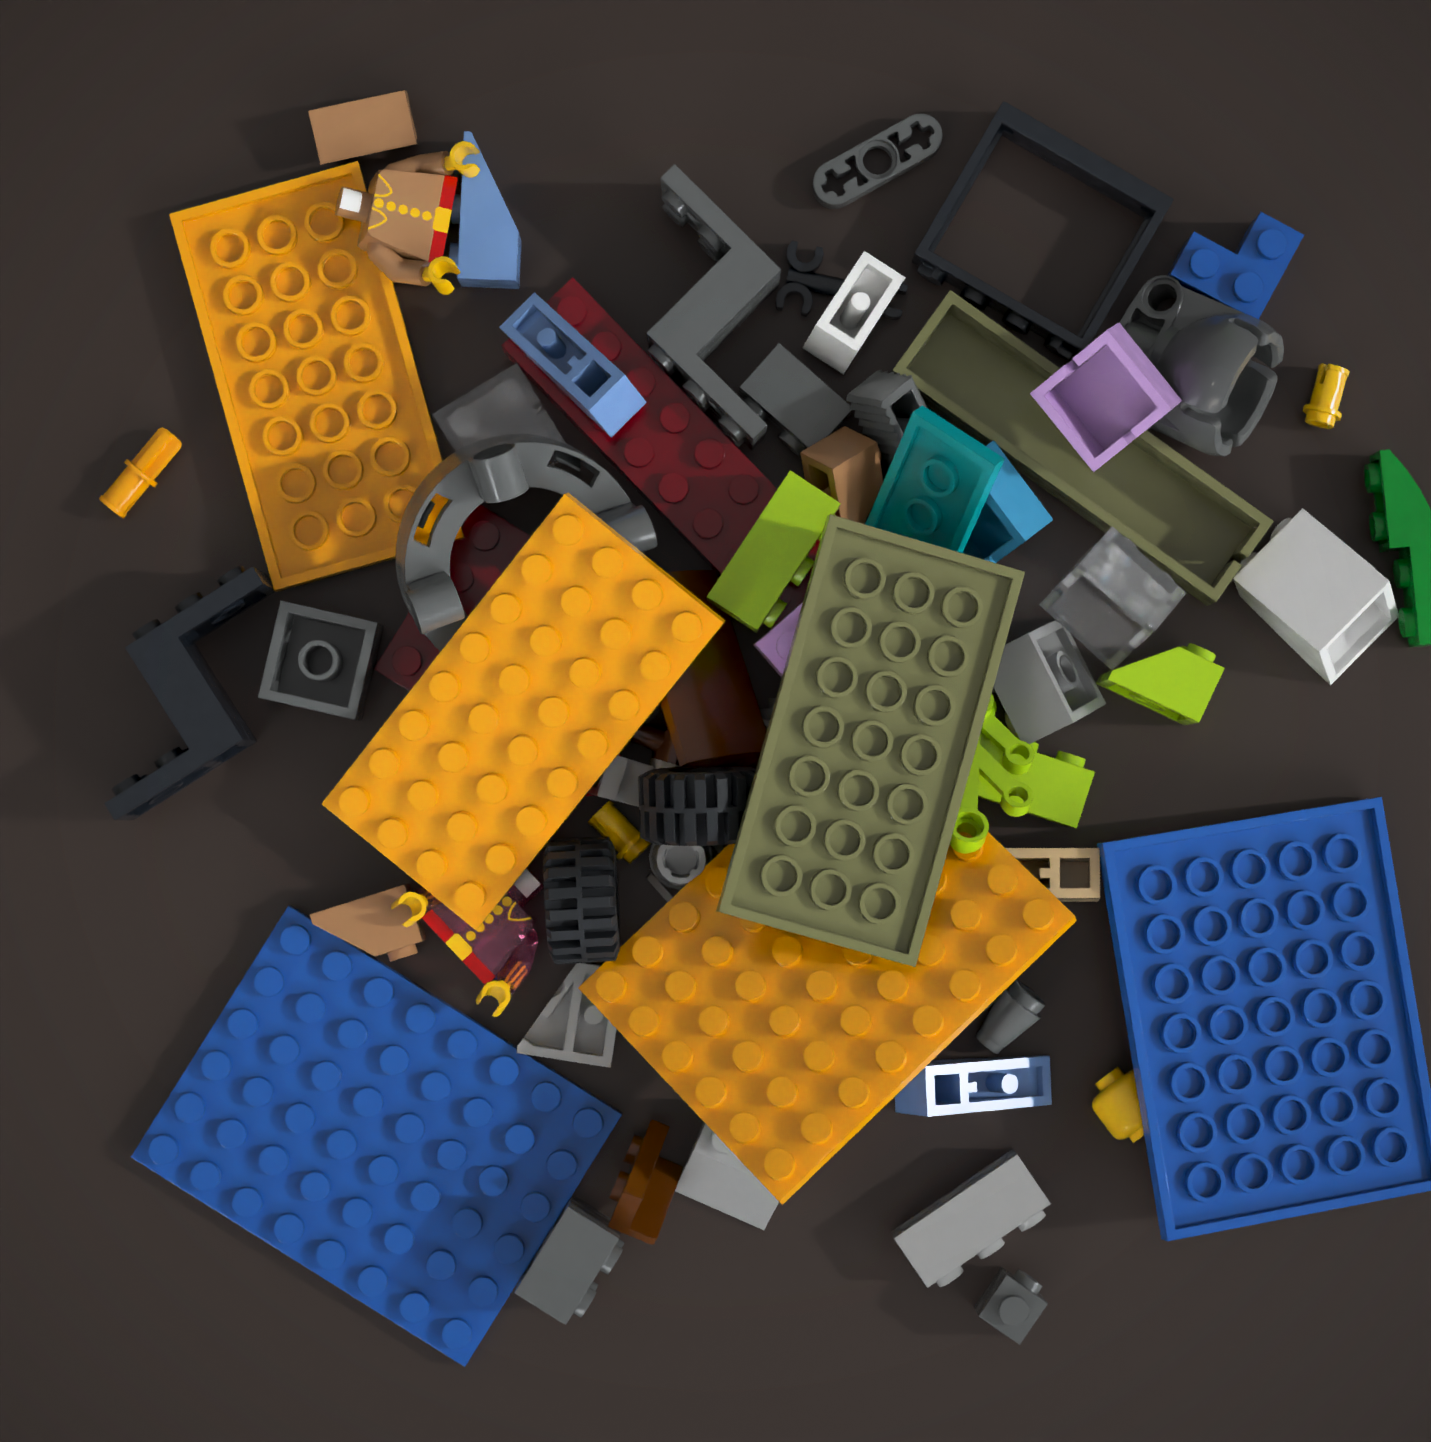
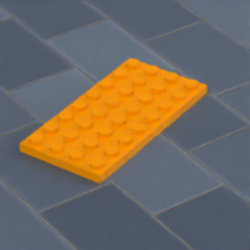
M358 161L169 214L271 582L276 592L395 559L398 531L406 507L425 477L443 461L393 281L368 258L366 251L358 247L361 222L335 215L337 199L342 186L368 192ZM437 493L431 500L435 505L427 518L424 528L417 526L414 535L415 540L427 545L434 522L441 509L449 500L448 498ZM462 526L460 527L455 540L464 538Z
M569 492L565 493L325 798L322 805L468 925L477 930L726 620Z

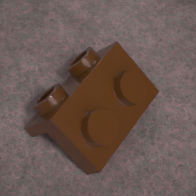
M651 1119L644 1137L634 1134L623 1160V1162L630 1164L631 1167L629 1173L620 1170L609 1198L617 1201V1204L608 1224L609 1228L651 1245L655 1244L682 1173L681 1166L659 1157L670 1127Z

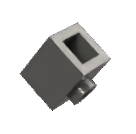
M1001 1267L975 1304L974 1309L980 1318L1020 1345L1048 1303L1042 1294L1039 1293L1043 1286L1020 1269L1013 1275Z

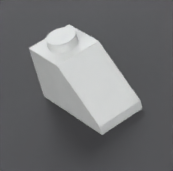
M864 251L815 325L803 349L844 375L906 277Z

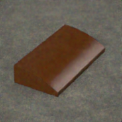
M684 570L667 572L726 620L660 702L680 767L748 766L759 760L767 731L730 615L707 601V595L718 580L716 571Z

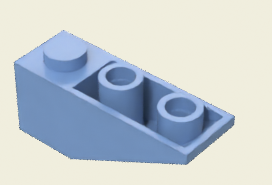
M464 131L463 141L472 143L480 151L472 132ZM481 151L476 155H467L463 159L462 165L476 164L480 171L476 177L468 178L454 170V175L462 176L461 195L455 194L451 212L452 224H460L459 243H451L449 258L455 262L460 270V274H457V279L461 287L519 289L522 241L518 229Z

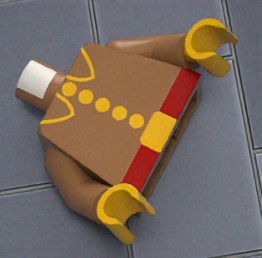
M462 141L454 145L450 153L448 151L420 154L390 163L383 170L377 171L370 181L368 192L342 186L337 199L335 215L361 222L358 247L368 253V258L391 281L418 286H428L432 282L439 293L449 295L453 292L454 287L450 281L441 279V277L446 273L460 274V270L451 258L443 256L458 177L450 175H452L454 170H457L465 177H476L480 168L476 164L462 165V162L467 155H476L480 151L472 143Z

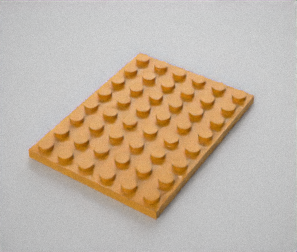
M959 832L964 837L973 838L969 833ZM989 832L983 846L975 852L959 853L949 845L916 967L717 912V906L735 844H728L704 867L700 875L688 882L620 947L615 961L604 962L578 988L783 1205L1077 921L1075 915Z

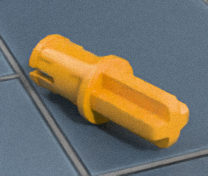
M163 427L159 428L132 461L129 459L124 461L127 467L108 490L99 497V500L124 519L127 512L150 485L156 487L158 484L155 481L156 477L181 449V441L169 430Z

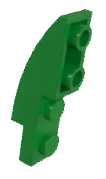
M1379 450L1369 456L1370 463L1364 466L1365 488L1367 493H1373L1375 512H1371L1369 515L1370 536L1373 542L1378 541L1379 553L1399 551L1400 559L1394 560L1393 573L1396 587L1398 589L1403 588L1405 608H1400L1398 614L1399 629L1402 637H1408L1409 648L1431 645V509L1408 470L1391 450Z

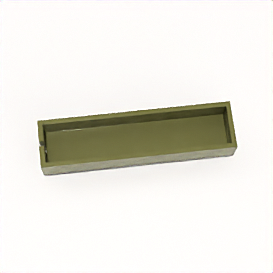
M950 290L892 372L894 374L900 373V375L906 374V376L912 375L928 407L986 446L994 440L1016 470L1203 604L1208 606L1217 602L1242 567L1238 562L1250 556L1274 521L1147 430L1093 472L1030 394L1060 368ZM1230 558L1234 559L1233 561L1227 563Z

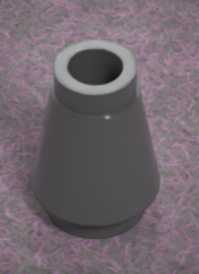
M1015 980L997 997L982 1023L981 1029L975 1036L986 1048L995 1054H999L1003 1048L1042 1018L1040 1011L1046 1004L1028 986L1019 980Z

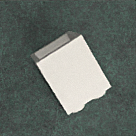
M1302 508L1292 519L1286 518L1276 526L1271 534V540L1258 553H1251L1248 558L1240 563L1242 567L1233 580L1240 597L1331 685L1398 618V610L1390 581Z

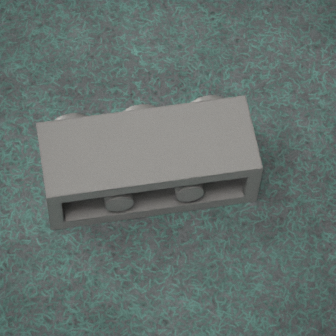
M1012 1149L891 1231L926 1287L928 1288L934 1283H937L939 1287H943L959 1277L964 1272L961 1265L975 1255H978L980 1259H984L999 1250L1005 1244L1002 1237L1016 1227H1019L1022 1232L1040 1222L1046 1216L1043 1209L1051 1203L1018 1154Z

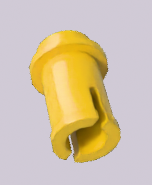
M1321 363L1318 365V374L1310 404H1306L1303 407L1307 424L1324 429H1333L1335 421L1341 420L1342 414L1338 409L1346 379L1349 376L1350 371L1348 369L1333 364L1326 365Z
M611 800L588 821L603 837L610 838L618 852L616 855L618 860L624 858L630 864L651 844L640 838V832L614 806Z

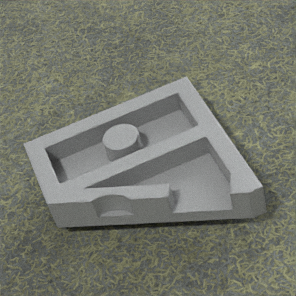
M592 963L575 964L519 1043L517 1053L611 1068L617 1029L578 988L601 965Z

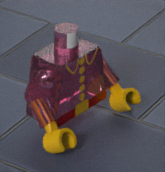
M526 868L477 930L473 929L422 886L415 892H407L391 904V909L393 910L400 904H406L411 908L412 917L402 924L404 927L412 926L421 918L484 984L476 998V1004L478 1005L483 997L487 995L493 996L498 1000L499 1006L492 1015L498 1017L508 1005L510 995L516 991L532 969L539 941L537 932L533 927L538 921L524 906L544 888V885Z

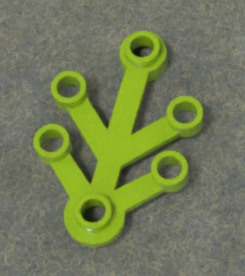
M992 693L981 732L1004 752L1002 757L1003 767L980 745V733L950 841V846L955 851L964 854L979 850L983 846L989 830L987 818L978 811L979 773L1002 795L1000 804L1006 814L1013 817H1021L1027 814L1033 800L1031 788L1024 783L1017 782L1008 772L1015 775L1027 773L1034 759V749L1027 742L1018 740L995 717L997 707ZM1019 754L1023 756L1025 760L1017 761L1014 758H1012L1011 755ZM1010 796H1019L1024 802H1013ZM959 832L969 833L973 838L964 837Z

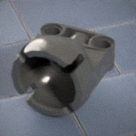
M1159 275L1151 278L1144 284L1129 305L1120 324L1181 398L1182 402L1149 428L1210 456L1225 457L1231 453L1232 447L1240 446L1250 436L1261 419L1277 383V375L1274 371L1252 361L1250 358L1255 357L1270 368L1276 367L1283 360L1284 345L1282 336L1264 321L1182 287L1179 281L1172 276ZM1176 298L1175 304L1168 310L1156 311L1158 305L1163 300Z

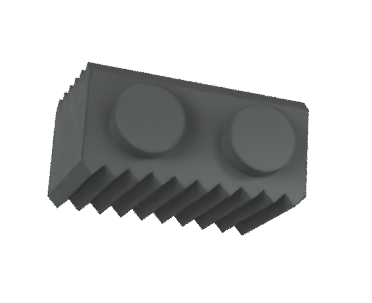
M881 369L874 372L848 393L846 401L851 402L850 409L855 410L854 417L859 418L858 426H863L862 434H867V437L878 443L881 452L880 463L883 466L882 473L887 474L912 412L922 405L926 408L927 406L912 375L906 376V374L889 373L888 370L883 372Z

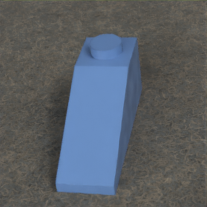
M535 292L499 327L610 437L647 403L622 371Z
M1035 1055L932 1060L895 1096V1112L929 1117L1052 1105L1050 1056Z

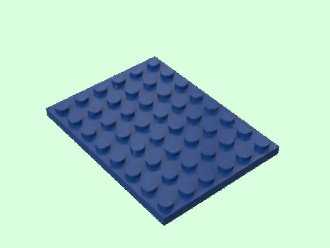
M1382 797L1097 843V848L1100 850V869L1161 1239L1172 1241L1431 1191V1088Z
M289 905L131 1158L465 1367L622 1116V1112L533 1056L517 1053V1046L362 949L313 925L311 917Z

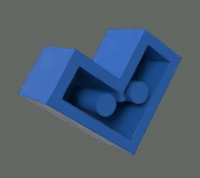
M1260 212L1250 223L1235 253L1194 231L1185 241L1167 276H1172L1178 280L1182 287L1259 319L1304 234Z

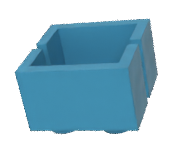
M993 440L986 447L1005 458L963 554L997 563L1053 521V518Z

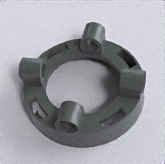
M506 434L476 441L461 448L439 463L421 482L406 507L396 543V572L401 595L420 634H425L441 652L468 618L450 577L451 550L463 522L484 501L486 503L507 501L522 495L529 487L543 488L561 495L569 492L643 554H645V551L657 547L655 531L645 508L642 505H634L620 484L595 461L574 447L556 439L531 434ZM553 453L555 461L568 465L578 472L581 469V465L587 468L594 475L590 484L587 485L580 478L565 470L548 465ZM437 493L449 500L437 516L426 545L415 540L414 535L417 526L424 528L427 518L435 505L431 500Z

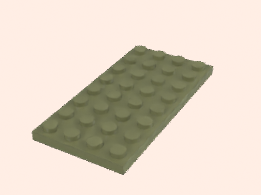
M830 514L827 516L722 888L717 912L916 967L1025 575L1024 571Z

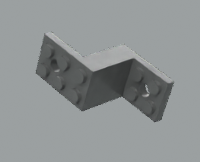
M674 164L660 178L661 198L665 203L662 208L680 227L688 223L700 237L696 241L698 245L717 263L647 332L649 348L647 352L650 358L669 377L675 374L684 383L682 386L685 389L684 393L703 413L710 409L719 418L718 423L720 425L718 428L737 448L745 443L753 450L766 437L767 424L704 361L779 287L781 269Z

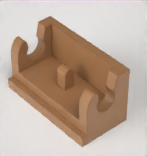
M405 90L308 111L320 165L417 144V135L409 97Z

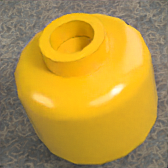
M1117 1067L1095 1084L1100 1093L1093 1099L1092 1108L1115 1139L1124 1140L1129 1137L1134 1143L1144 1136L1134 1070L1132 1069L1124 1074Z

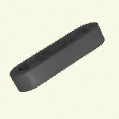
M927 114L911 115L824 163L814 175L812 189L815 199L822 206L829 209L843 208L930 160L937 154L942 142L943 134L940 124L935 118ZM917 127L920 132L929 130L932 135L927 142L928 148L922 149L919 144L910 146L904 150L903 154L908 160L901 163L899 151L889 139L896 137L897 144L900 146L911 139V128ZM872 149H882L889 154L891 167L883 174H872L863 164L864 155ZM853 160L857 175L866 184L858 186L857 178L854 177L843 185L842 196L837 197L834 191L825 193L822 188L826 186V175L832 173L836 179H841L850 174L851 167L846 163Z

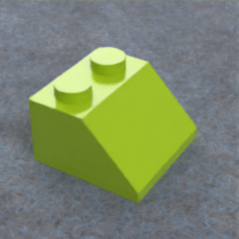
M1189 643L1187 647H1176L1101 674L1096 684L1182 725H1189L1200 722L1225 668L1213 663L1216 657L1214 653Z

